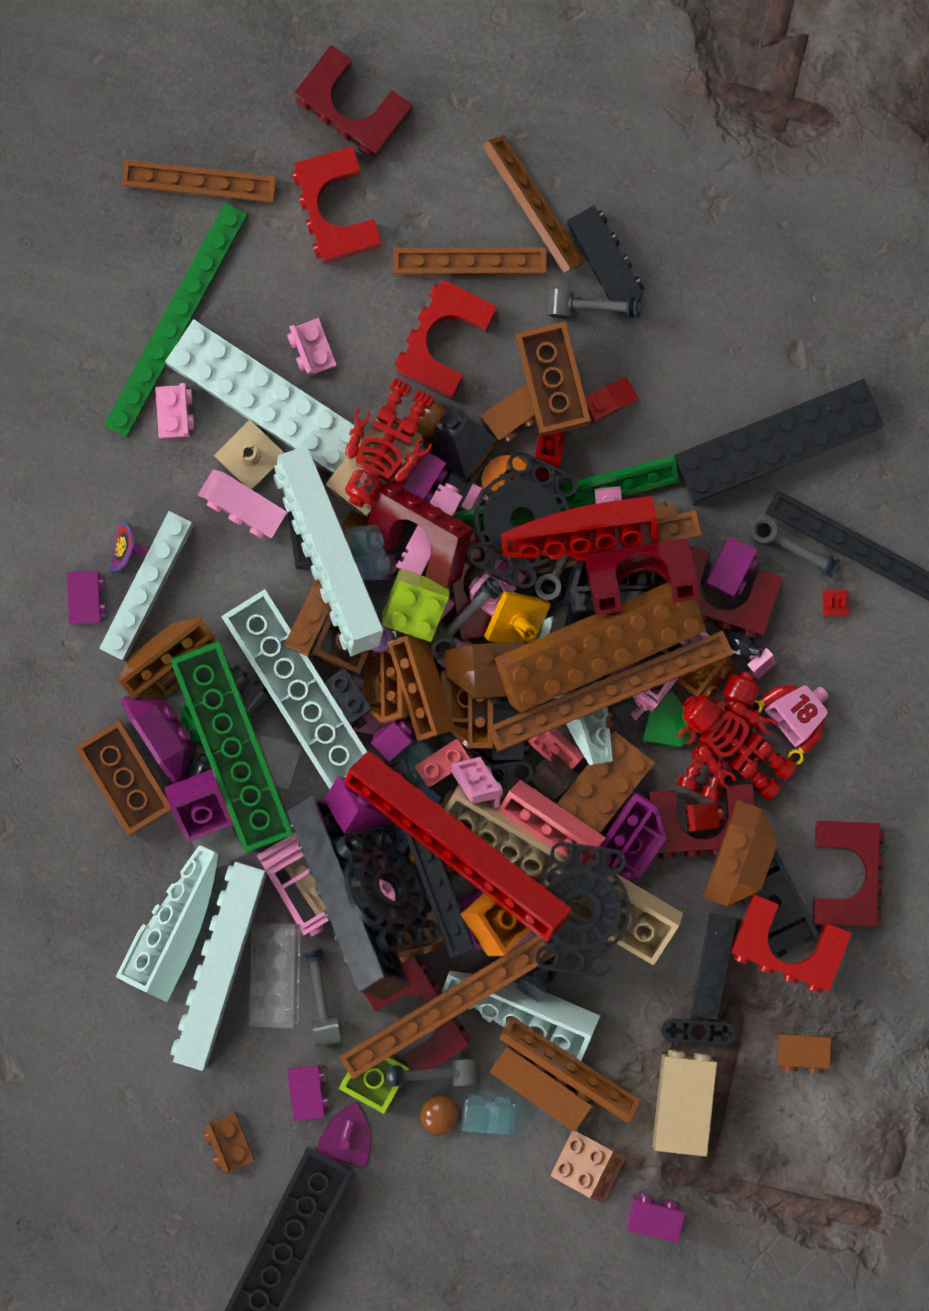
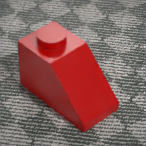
M626 377L586 396L585 400L589 416L593 423L596 424L638 401L639 398Z
M566 431L543 437L539 436L535 458L559 469ZM540 468L536 470L535 475L539 481L546 482L549 479V473L545 469Z
M716 802L684 806L688 832L719 828V822H724L722 807H717Z

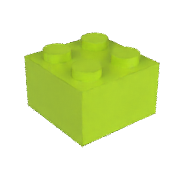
M400 568L382 613V626L431 642L449 598V587L444 588L427 577Z
M390 1056L352 1079L348 1072L339 1089L384 1114L399 1088L398 1086L390 1087L386 1079L387 1068L400 1065L403 1070H409V1066Z

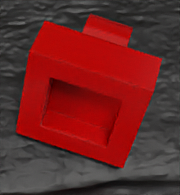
M822 590L823 617L849 616L848 590Z

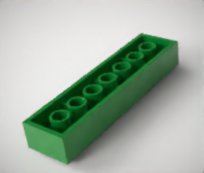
M217 640L172 657L170 660L244 853L293 835L294 831L290 826L289 817L221 641Z

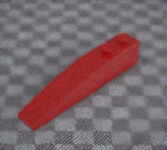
M648 496L598 503L566 510L523 524L501 534L503 557L537 558L538 555H547L550 559H561V556L575 557V560L585 561V554L658 543L657 516L653 498Z

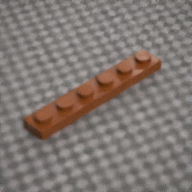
M501 135L488 140L483 145L485 151L500 172L503 180L509 186L515 199L525 211L529 221L541 236L543 243L555 258L558 266L564 273L580 267L585 262L506 137Z
M124 160L121 185L122 187L274 203L276 176Z
M546 247L393 248V274H546Z
M349 511L341 526V530L355 560L365 539L369 520ZM315 580L284 644L285 647L307 657L331 610L329 602L325 604L322 599L320 589L323 587L320 580Z
M513 1016L509 1018L499 1037L500 1040L628 1123L633 1118L640 1102L638 1098Z

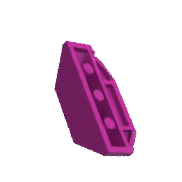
M128 695L120 699L130 721L160 767L171 778L172 783L175 784L187 779L193 757L194 743L191 740V734L188 729L183 727L178 720L176 710L167 701L155 698L133 699Z
M635 792L604 835L606 838L600 847L617 849L624 854L626 858L625 867L616 874L628 881L640 878L668 837L658 806ZM614 853L607 857L606 863L610 868L616 869L621 865L622 859L618 854Z

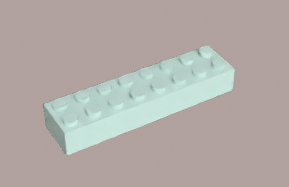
M193 319L166 359L167 366L242 416L250 419L253 423L295 450L307 446L313 462L333 475L346 458L345 448L349 444L351 437L349 431L353 429L354 425Z
M304 446L278 455L277 465L274 466L276 474L273 475L275 484L278 489L282 488L284 492V506L287 512L291 511L294 520H292L294 530L297 535L301 534L304 541L301 543L306 558H311L313 577L315 580H320L323 587L320 589V593L324 603L329 602L332 610L329 612L333 625L338 626L341 635H339V639L343 649H348L350 656L380 646L383 629L308 447Z
M264 589L221 617L330 789L338 776H347L349 768L367 750L309 658L284 646L291 629Z
M235 862L234 866L229 865L225 880L229 881L226 891L221 890L217 902V905L221 906L219 915H213L209 930L213 931L211 940L205 941L201 954L205 956L203 965L197 966L194 980L198 981L196 989H192L189 992L186 1005H189L190 1008L188 1014L182 1015L178 1027L182 1034L180 1039L177 1038L174 1041L170 1055L174 1056L173 1062L201 1071L205 1070L208 1066L265 882L266 870L240 862Z

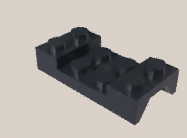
M775 850L762 889L753 895L766 900L771 895H777L781 900V905L776 910L768 932L769 948L778 959L788 952L818 939L820 935L777 850ZM752 895L743 899L746 907H748Z

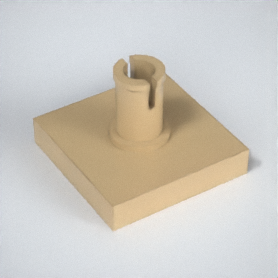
M249 419L214 457L243 485L254 490L274 469V466L277 465L278 455L284 454V452Z

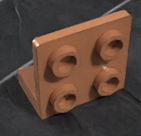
M572 1131L551 1173V1177L591 1199L604 1203L627 1156L609 1149L577 1131Z

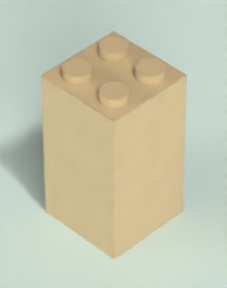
M377 418L375 419L376 421H378V422H380V423H382V424H384V425H387V424H385V423L379 421V419H377ZM393 423L391 428L397 431L400 425ZM371 425L365 432L364 439L369 437L383 439L386 434L373 429ZM402 432V434L412 438L410 446L394 439L393 445L397 447L402 455L400 468L405 463L404 458L412 454L416 442L422 438L418 432L415 433L414 437ZM361 439V440H360V443H359V446H358L359 448H360V445H361V443H362V441H363L364 439ZM423 442L418 447L424 449ZM368 445L366 448L378 449L379 445ZM389 450L387 455L396 463L395 455ZM364 455L373 458V455ZM346 457L325 485L329 492L362 517L369 520L372 505L364 504L362 508L349 502L350 496L345 492V486L355 470H362L356 466L357 457L354 459ZM384 461L383 464L386 465L389 470H391L389 464ZM393 475V477L390 479V481H392L393 483H397V482L394 480V475ZM380 478L383 485L389 482Z
M668 1050V1055L662 1054L652 1147L655 1151L707 1156L717 1065L716 1061L711 1060L709 1054L694 1053V1057H685L683 1051Z

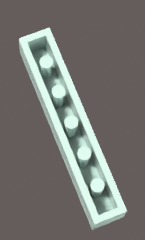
M168 511L99 649L124 662L126 661L194 527L192 522Z

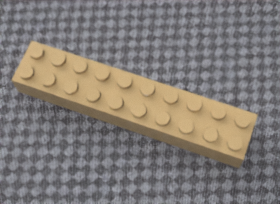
M458 785L444 808L446 812L455 819L460 820L473 833L481 836L487 844L496 851L501 852L514 865L522 868L537 883L550 869L557 866L550 857L552 848L550 845L498 811L499 808L494 809L489 801L471 804L461 786ZM555 849L554 855L557 860L565 861L568 859V857ZM591 860L587 865L593 864L594 860ZM561 868L556 870L558 875L564 872ZM616 874L624 884L630 900V918L627 929L616 944L654 965L678 929L683 913ZM550 875L543 882L542 885L545 888L554 879L553 876ZM612 876L607 877L611 883L615 880ZM618 884L615 889L619 894L620 901H625L624 893ZM583 896L573 898L568 905L572 909L569 914L570 917L579 922L588 920L594 911L592 902ZM621 907L619 923L624 924L626 907ZM616 928L609 939L613 941L617 938L621 929Z

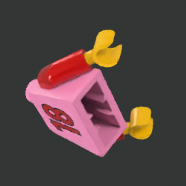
M795 685L777 686L762 695L761 700H755V703L759 704V714L762 713L763 707L766 705V713L777 723V726L794 747L800 746L798 749L794 748L788 752V758L793 753L800 754L799 760L795 762L798 765L803 761V754L805 752L809 753L822 739L826 725L824 717L828 714L827 709L822 703L829 696L822 687H818L812 692L806 685L800 688Z

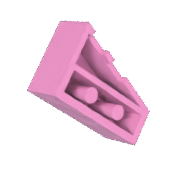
M212 470L197 495L207 501L206 505L218 513L222 510L229 514L228 519L239 526L244 523L251 527L249 532L260 539H263L264 536L272 538L287 514V511L224 472Z

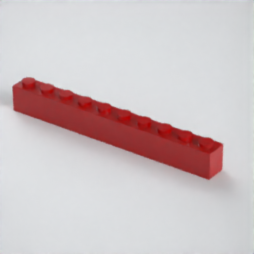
M367 751L349 768L344 784L368 800L381 813L546 942L566 923L572 909L563 900L555 897L541 883H537L528 876L522 868L514 865L501 852L496 851L487 844L481 836L473 833L460 820L455 819L446 812L441 805L432 801L419 788L414 787L405 780L400 773L392 770L381 758Z

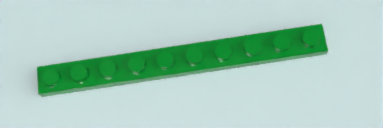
M226 202L223 204L104 423L105 427L126 438L128 437L167 365L166 359L183 336L248 216L243 211Z
M672 455L578 480L577 491L571 497L566 498L569 510L596 504L594 489L620 486L621 497L677 483L679 482L676 460ZM571 483L559 485V489L564 493H569L572 490ZM475 508L453 513L452 516L454 518L460 519L463 523L472 527V531H475ZM525 508L515 509L510 517L512 526L534 520L533 514ZM479 516V522H478V523H479V527H480V530H481V529H482V526H481V516Z

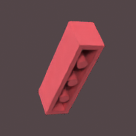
M519 780L508 792L498 811L551 847L558 842H571L600 847L606 838L522 780ZM559 846L556 848L557 851L569 858L570 852L567 847ZM585 850L581 853L580 859L587 865L595 856V853L591 850Z

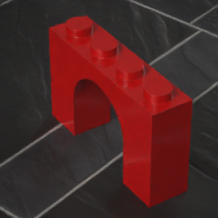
M353 146L294 163L296 170L291 173L295 186H301L303 195L298 197L302 211L307 209L310 219L305 221L309 234H315L317 243L312 245L317 259L322 258L323 264L382 248L374 219L339 227L328 223L318 210L319 198L329 185L361 175Z
M442 279L440 285H434L429 295L432 301L428 308L424 306L417 319L421 323L417 330H411L406 341L409 346L405 353L400 352L395 365L398 366L397 374L452 401L463 379V374L437 362L430 355L426 346L428 334L437 323L447 319L460 320L486 333L497 312V306Z
M752 894L730 953L735 954L734 960L746 965L753 961L760 964L759 970L772 975L774 970L784 974L782 979L795 984L798 983V980L808 983L807 989L820 994L823 989L830 991L852 933L825 923L816 947L807 959L798 963L782 962L773 955L768 945L769 928L779 904Z

